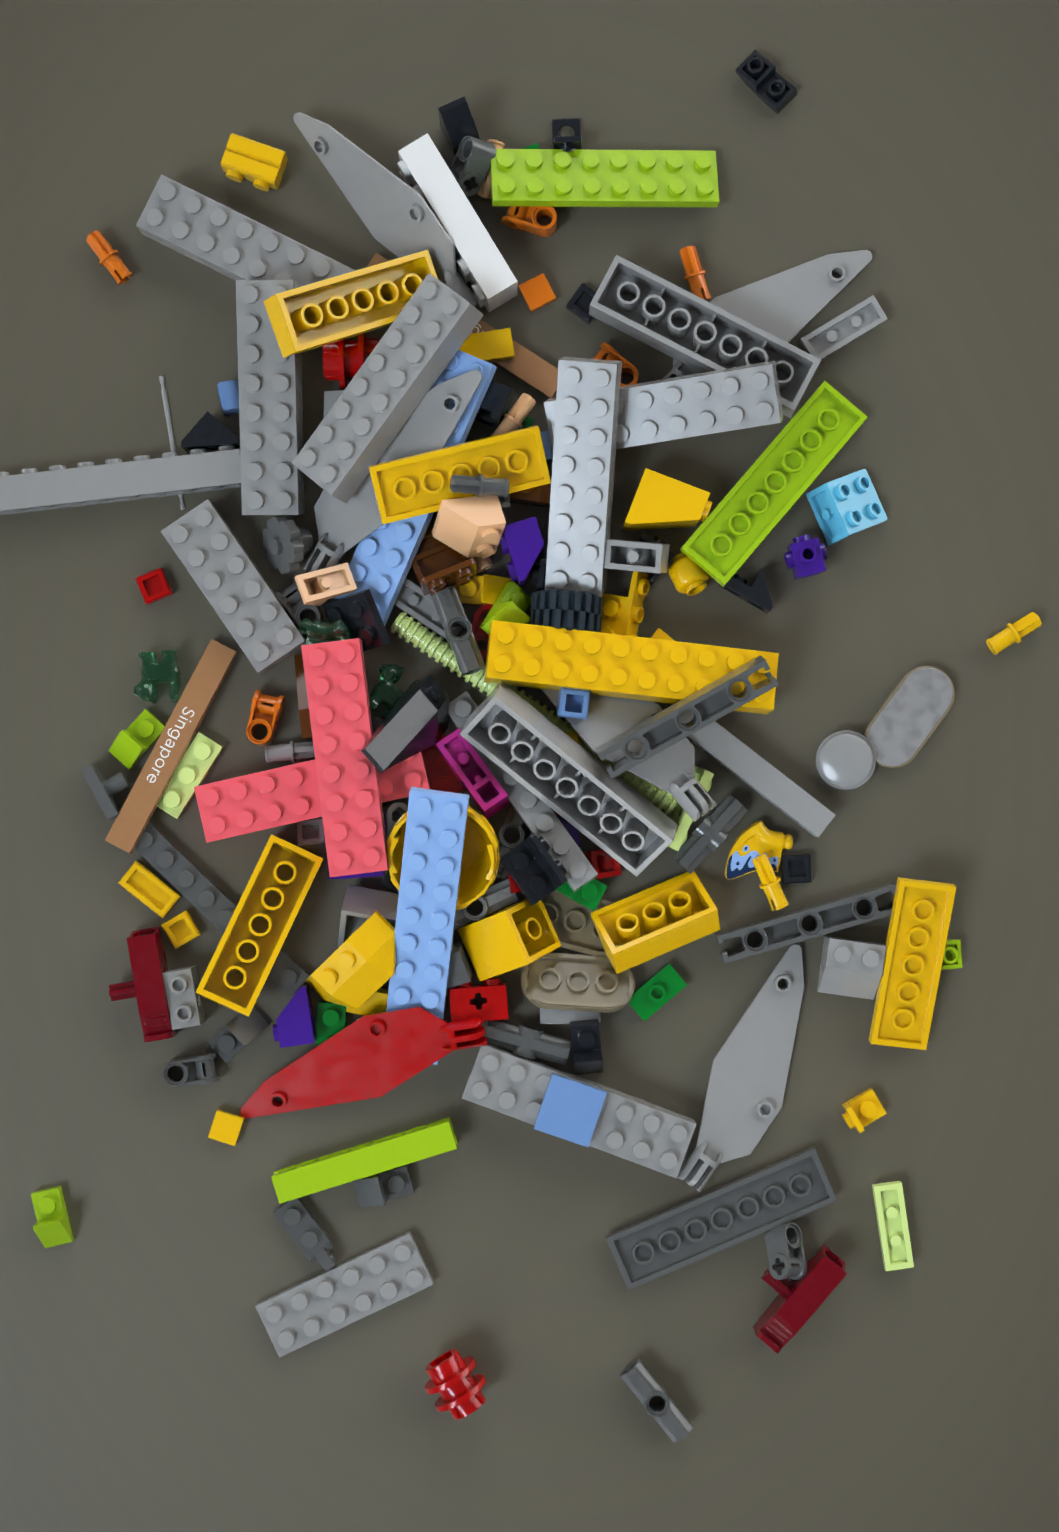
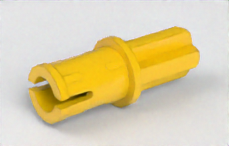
M1031 612L1013 624H1006V628L990 639L988 638L986 644L991 652L997 655L1013 643H1020L1021 638L1039 628L1042 622L1036 613Z
M762 854L755 857L753 864L761 880L759 887L764 890L771 910L777 911L786 907L789 903L780 885L781 878L775 876L767 855Z

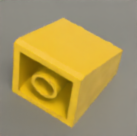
M645 468L622 529L638 531L695 527L699 521L704 522L712 506V502L708 501L710 492Z
M524 899L457 929L480 981L528 965L562 946L542 900L531 907L528 901Z

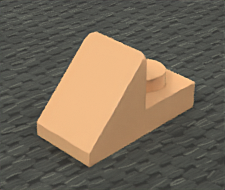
M348 562L294 577L303 603L306 605L320 606L330 598L353 593L357 590Z

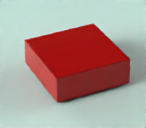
M162 567L135 578L146 605L174 594Z

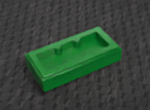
M667 963L634 991L629 1004L641 1019L646 1021L685 988L687 984L673 967Z

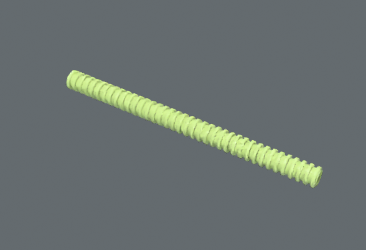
M405 611L401 612L391 626V632L393 634L397 632L399 638H406L405 642L408 644L412 642L414 648H421L420 652H427L429 658H436L435 662H442L444 668L448 666L451 668L450 672H457V676L461 678L462 674L451 646L448 642L444 641V637L436 636L437 633L435 631L430 632L429 627L421 626L422 623L420 621L415 622L414 617L411 616L409 618L407 616L408 613ZM486 667L474 674L463 676L465 682L468 683L470 681L473 683L472 686L474 688L476 686L480 688V692H487V697L499 685L484 682ZM507 685L563 732H576L568 724L567 720L563 721L562 717L554 715L555 711H548L546 705L542 707L539 704V700H532V696H526L524 690H521V692L517 690L518 686ZM579 736L580 746L605 766L615 764L607 759L601 761L599 755L593 752ZM628 770L618 775L649 802L656 805L659 810L662 809L665 815L670 814L678 803L672 794Z

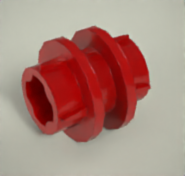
M366 333L358 335V340L344 339L324 345V378L326 380H339L340 388H346L348 378L355 376L380 339L366 338Z
M451 1349L436 1357L425 1367L430 1377V1380L425 1385V1391L430 1395L439 1393L440 1397L435 1402L436 1410L439 1412L449 1410L455 1420L473 1413L486 1401L481 1391L486 1384L485 1376L483 1374L472 1376L471 1371L476 1366L474 1357L462 1358L457 1349Z

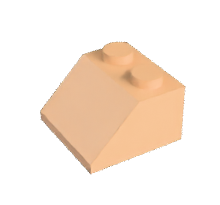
M484 495L482 497L475 496L442 500L432 530L433 537L467 558H486L495 554L506 525L498 496Z

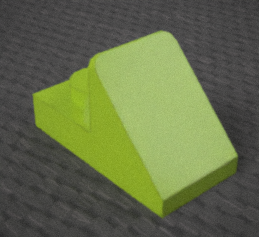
M513 581L507 582L480 628L489 635L492 620L528 623L531 618L525 611L531 603V597Z
M144 709L126 730L122 729L108 751L125 767L131 770L159 739L165 725L148 709Z
M61 1186L33 1192L31 1198L37 1219L33 1230L43 1246L49 1248L73 1242L74 1238Z

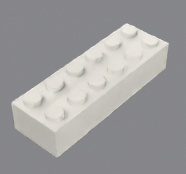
M428 133L398 151L400 161L397 163L400 169L399 174L407 185H412V188L421 194L453 241L455 258L459 266L457 270L466 283L470 281L472 284L473 294L478 300L477 304L479 307L485 306L487 311L491 312L518 295V281Z

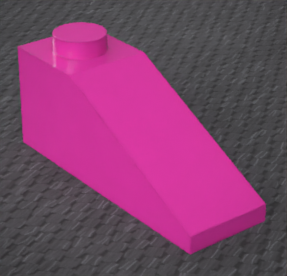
M458 728L436 743V746L467 794L470 795L469 797L481 814L488 819L509 805L508 795L470 742L460 735L461 730Z

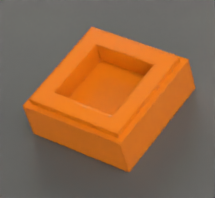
M544 273L518 285L531 313L556 301V296Z

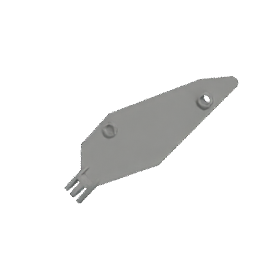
M301 112L295 113L293 119L296 126L374 239L399 258L428 250L438 280L473 306L477 305V298L456 270L453 241L421 194L329 124Z
M868 250L827 254L715 297L710 303L789 343L871 262L872 254ZM838 273L841 277L834 278L832 274ZM673 359V368L663 379L701 372Z
M478 370L469 371L442 382L427 392L376 464L444 448L483 378L482 373ZM451 399L455 401L453 409H450L448 406ZM370 472L347 504L331 496L325 490L322 491L314 506L319 540L303 569L306 572H312L338 565L344 553L383 525Z
M541 689L557 708L559 691ZM590 694L587 720L565 717V719L589 748L597 753L595 748L663 710L653 701ZM687 738L680 740L628 770L672 794L694 822L717 806V803L695 778V747ZM639 739L632 740L628 745V750L631 752L639 751L642 748L643 742ZM619 749L605 757L607 760L616 763L626 755L622 749Z
M797 944L790 945L713 1059L696 1148L677 1176L681 1180L685 1179V1183L689 1186H694L698 1192H701L720 1163L750 1155L782 1108L804 992L802 949ZM784 978L785 985L779 988L778 981Z

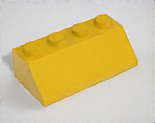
M695 871L691 874L689 872L683 873L590 913L605 953L617 974L720 930L718 909Z

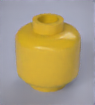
M683 552L673 558V563L668 569V574L679 593L693 596L702 592L707 587L706 583L710 575Z

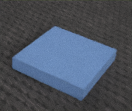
M552 1073L534 1129L589 1148L607 1091Z

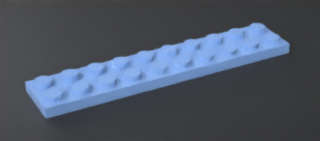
M460 350L457 351L430 390L442 382L472 370L480 371L483 378L444 448L465 443L497 369L495 365ZM451 399L448 403L450 409L455 407L454 399ZM434 512L383 524L360 541L349 565L357 590L353 593L370 589L384 626ZM349 593V594H345V595H342V596H338V597H335V599L340 598V597H344V596H347V595H350V594H353V593Z
M411 787L395 924L396 966L395 974L389 981L386 1012L421 1007L444 1020L470 795Z

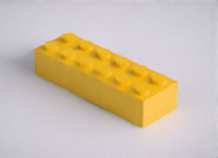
M424 250L277 293L264 300L263 302L283 358L391 325L428 273L437 278L429 251Z
M271 834L196 990L197 994L249 1017L323 858Z

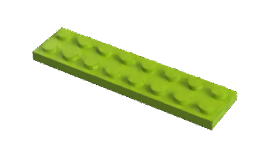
M496 149V157L491 159L492 206L718 207L719 204L716 151L574 149L571 152H564L563 149Z
M824 381L686 541L680 551L724 587L868 417Z

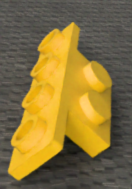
M633 571L628 597L611 594L602 595L601 633L638 637L639 623L644 618V597L648 594L650 587L648 574Z

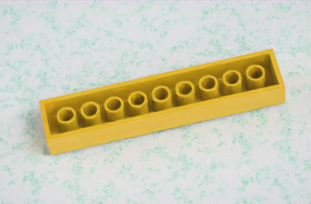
M492 620L489 631L484 682L494 684L503 682L505 685L556 691L563 687L590 691L591 695L675 704L760 655L766 660L770 669L765 671L762 667L748 677L750 683L754 685L767 679L765 673L769 671L777 680L779 653ZM735 682L731 687V694L738 695L743 692L744 682ZM776 687L734 711L758 714L770 713L774 710Z

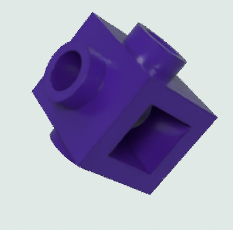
M808 534L792 539L793 544L786 547L787 552L784 553V559L787 568H792L795 580L826 571L824 560H827V552L824 543H819L818 537L810 539ZM803 553L808 555V559L803 557Z

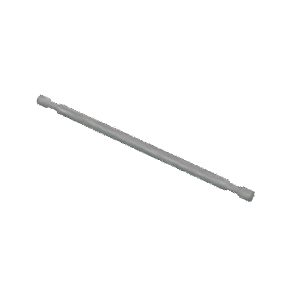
M159 376L171 452H177L168 395L165 389V377ZM179 494L180 509L185 510L184 494Z

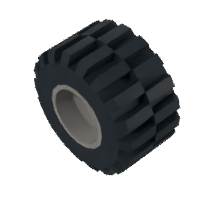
M539 590L532 593L530 624L558 629L566 628V630L575 629L601 632L603 598L596 594L581 591Z

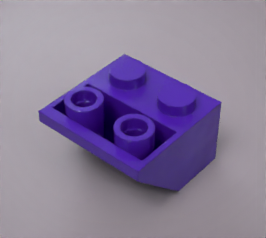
M536 516L505 525L500 539L503 554H509L511 562L507 563L511 581H517L519 587L525 586L544 548Z

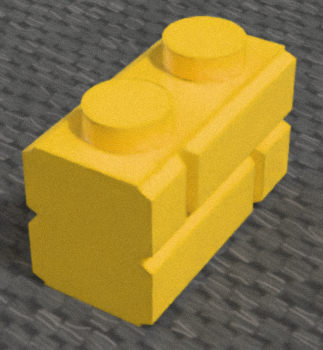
M232 133L221 160V167L226 172V177L236 182H242L243 179L253 182L252 185L262 191H269V188L278 190L288 157L286 151Z

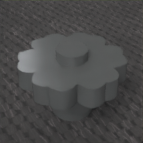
M285 515L268 519L267 528L263 529L262 541L264 548L267 550V561L271 564L273 570L279 569L281 574H288L299 570V562L303 561L304 555L311 551L313 547V538L309 530L297 527L294 520H287Z

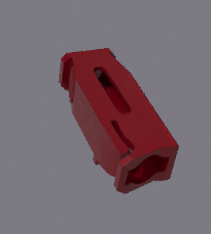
M160 926L131 932L130 937L126 939L133 981L109 985L111 1001L130 998L137 999L144 1042L169 1039L178 1034L177 1029L172 1030L162 974L168 971L166 953L161 942Z
M824 1244L817 1255L806 1262L807 1271L802 1279L788 1280L786 1278L784 1280H776L772 1277L768 1268L761 1277L779 1295L769 1305L757 1323L754 1324L753 1329L756 1336L777 1354L804 1326L847 1275L845 1272V1262Z

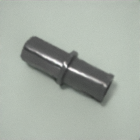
M478 474L477 477L452 475L450 490L455 493L476 494L477 497H482V495L506 497L509 492L508 478H487L483 474Z

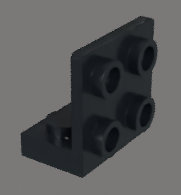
M535 833L531 834L524 842L500 858L501 864L531 907L568 881L565 877L567 871L559 860H553L548 852L551 850L548 843L542 836L537 837Z

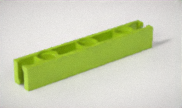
M447 1117L276 1170L271 1178L279 1204L455 1150L457 1149L458 1142L451 1119Z

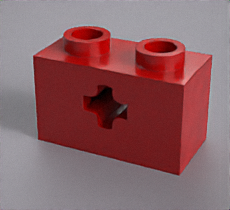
M488 978L483 980V984L472 985L471 980V982L449 988L451 1022L482 1017L483 1021L509 1019L506 982H500V978ZM476 993H481L482 998H487V1001H483L481 1007H477L476 1002H471V999L475 998Z

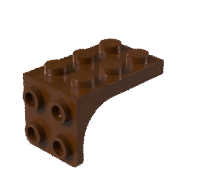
M438 511L434 512L412 562V568L424 596L431 594V597L457 583L458 586L468 584L474 580L473 576L477 575V563L474 558H467L433 537L432 530Z

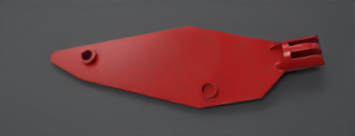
M421 1007L362 1016L266 1079L241 1107L240 1113L244 1118H253L381 1097L452 1051L488 1045L487 1038L483 1037L486 1034L485 1028L481 1026L483 1019L479 1017L448 1023ZM275 1097H281L283 1102L276 1101Z

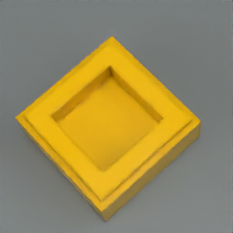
M188 910L161 925L175 949L201 935Z
M217 1109L208 1138L235 1146L245 1118Z

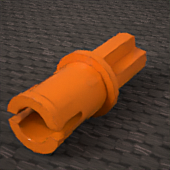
M98 230L93 231L87 236L86 242L100 259L99 264L107 268L118 285L127 282L128 278L133 276V273L129 271L118 256L119 251L113 250Z
M691 245L680 249L679 253L686 273L684 280H688L691 293L706 301L710 300L711 296L704 277L706 271L702 270L696 247Z

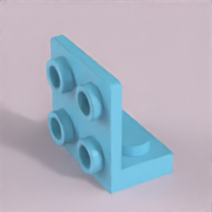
M866 469L827 482L806 494L828 546L887 520L885 511Z

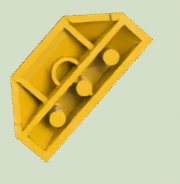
M375 911L305 982L324 1001L358 1009L395 974V928L378 911Z

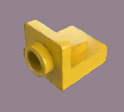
M872 1088L842 1104L845 1113L842 1114L843 1119L850 1130L855 1127L859 1133L865 1131L863 1127L887 1114Z

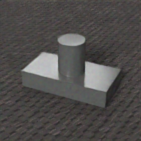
M89 764L80 769L107 819H115L121 808L113 795L130 786L125 774L121 771L105 780L96 764Z

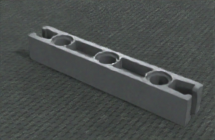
M761 655L595 748L601 761L606 759V755L622 749L626 756L614 765L608 764L605 766L612 779L778 686L776 678L770 671L765 673L767 679L754 685L748 680L750 675L762 667L765 671L770 669L766 660ZM735 682H744L743 692L738 695L731 694V687ZM686 710L692 711L693 719L689 723H681L679 721L682 712ZM632 740H641L643 745L639 751L631 752L628 750V745Z
M887 883L716 933L715 938L718 945L723 944L725 939L740 937L742 944L740 950L729 954L727 952L720 953L722 961L726 964L890 916L894 900L890 901L891 907L878 909L875 897L887 892L892 893V896H894L896 885ZM865 899L869 904V909L865 914L859 915L856 911V905L860 900ZM811 915L815 919V925L812 929L805 931L801 925L802 919ZM753 931L759 932L761 935L759 944L749 946L747 943L749 933Z

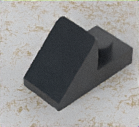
M763 568L759 570L751 586L746 585L747 580L736 573L724 587L720 584L718 585L766 614L773 608Z
M599 1020L570 1022L575 1075L602 1073L603 1058Z

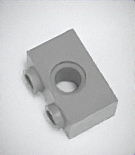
M606 539L604 568L659 574L667 573L670 544Z
M196 965L172 969L162 973L172 1030L203 1024L206 1018L202 996L196 993L199 986Z

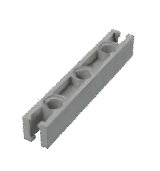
M690 710L682 712L679 721L681 723H689L693 719V712ZM716 721L686 737L814 837H819L836 816Z

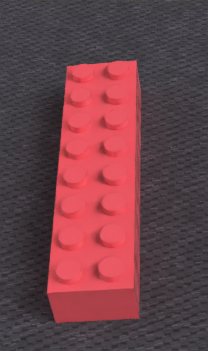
M356 638L301 645L329 876L338 877L389 870L378 770L361 751L373 735L362 640Z
M422 751L381 773L378 771L382 803L409 797L411 787L431 789ZM315 759L194 787L206 843L322 817Z

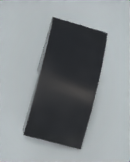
M754 50L735 69L745 84L777 114L797 95V88L778 74L776 66L757 50Z

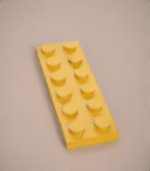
M537 425L368 466L382 524L439 511L442 500L476 496V494L452 492L450 490L452 475L477 477L478 474H483L487 478H508V494L551 483L540 429Z
M897 878L885 945L883 974L877 990L869 1034V1042L871 1044L920 1050L927 1049L957 888L954 884Z

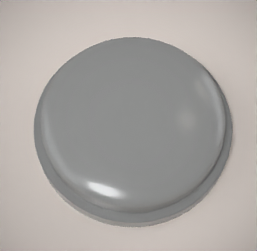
M842 730L830 734L822 741L816 754V767L822 779L830 786L842 790L855 789L866 783L872 776L876 765V755L872 744L860 733L850 730Z

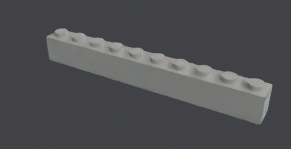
M233 445L218 447L216 452H207V449L190 450V455L179 456L178 452H167L162 454V458L151 459L149 455H140L133 457L134 461L123 462L122 459L116 458L105 460V464L95 466L94 462L77 463V468L66 469L65 465H54L49 467V471L38 472L36 468L20 470L21 474L10 475V472H0V515L241 488L240 449H235Z

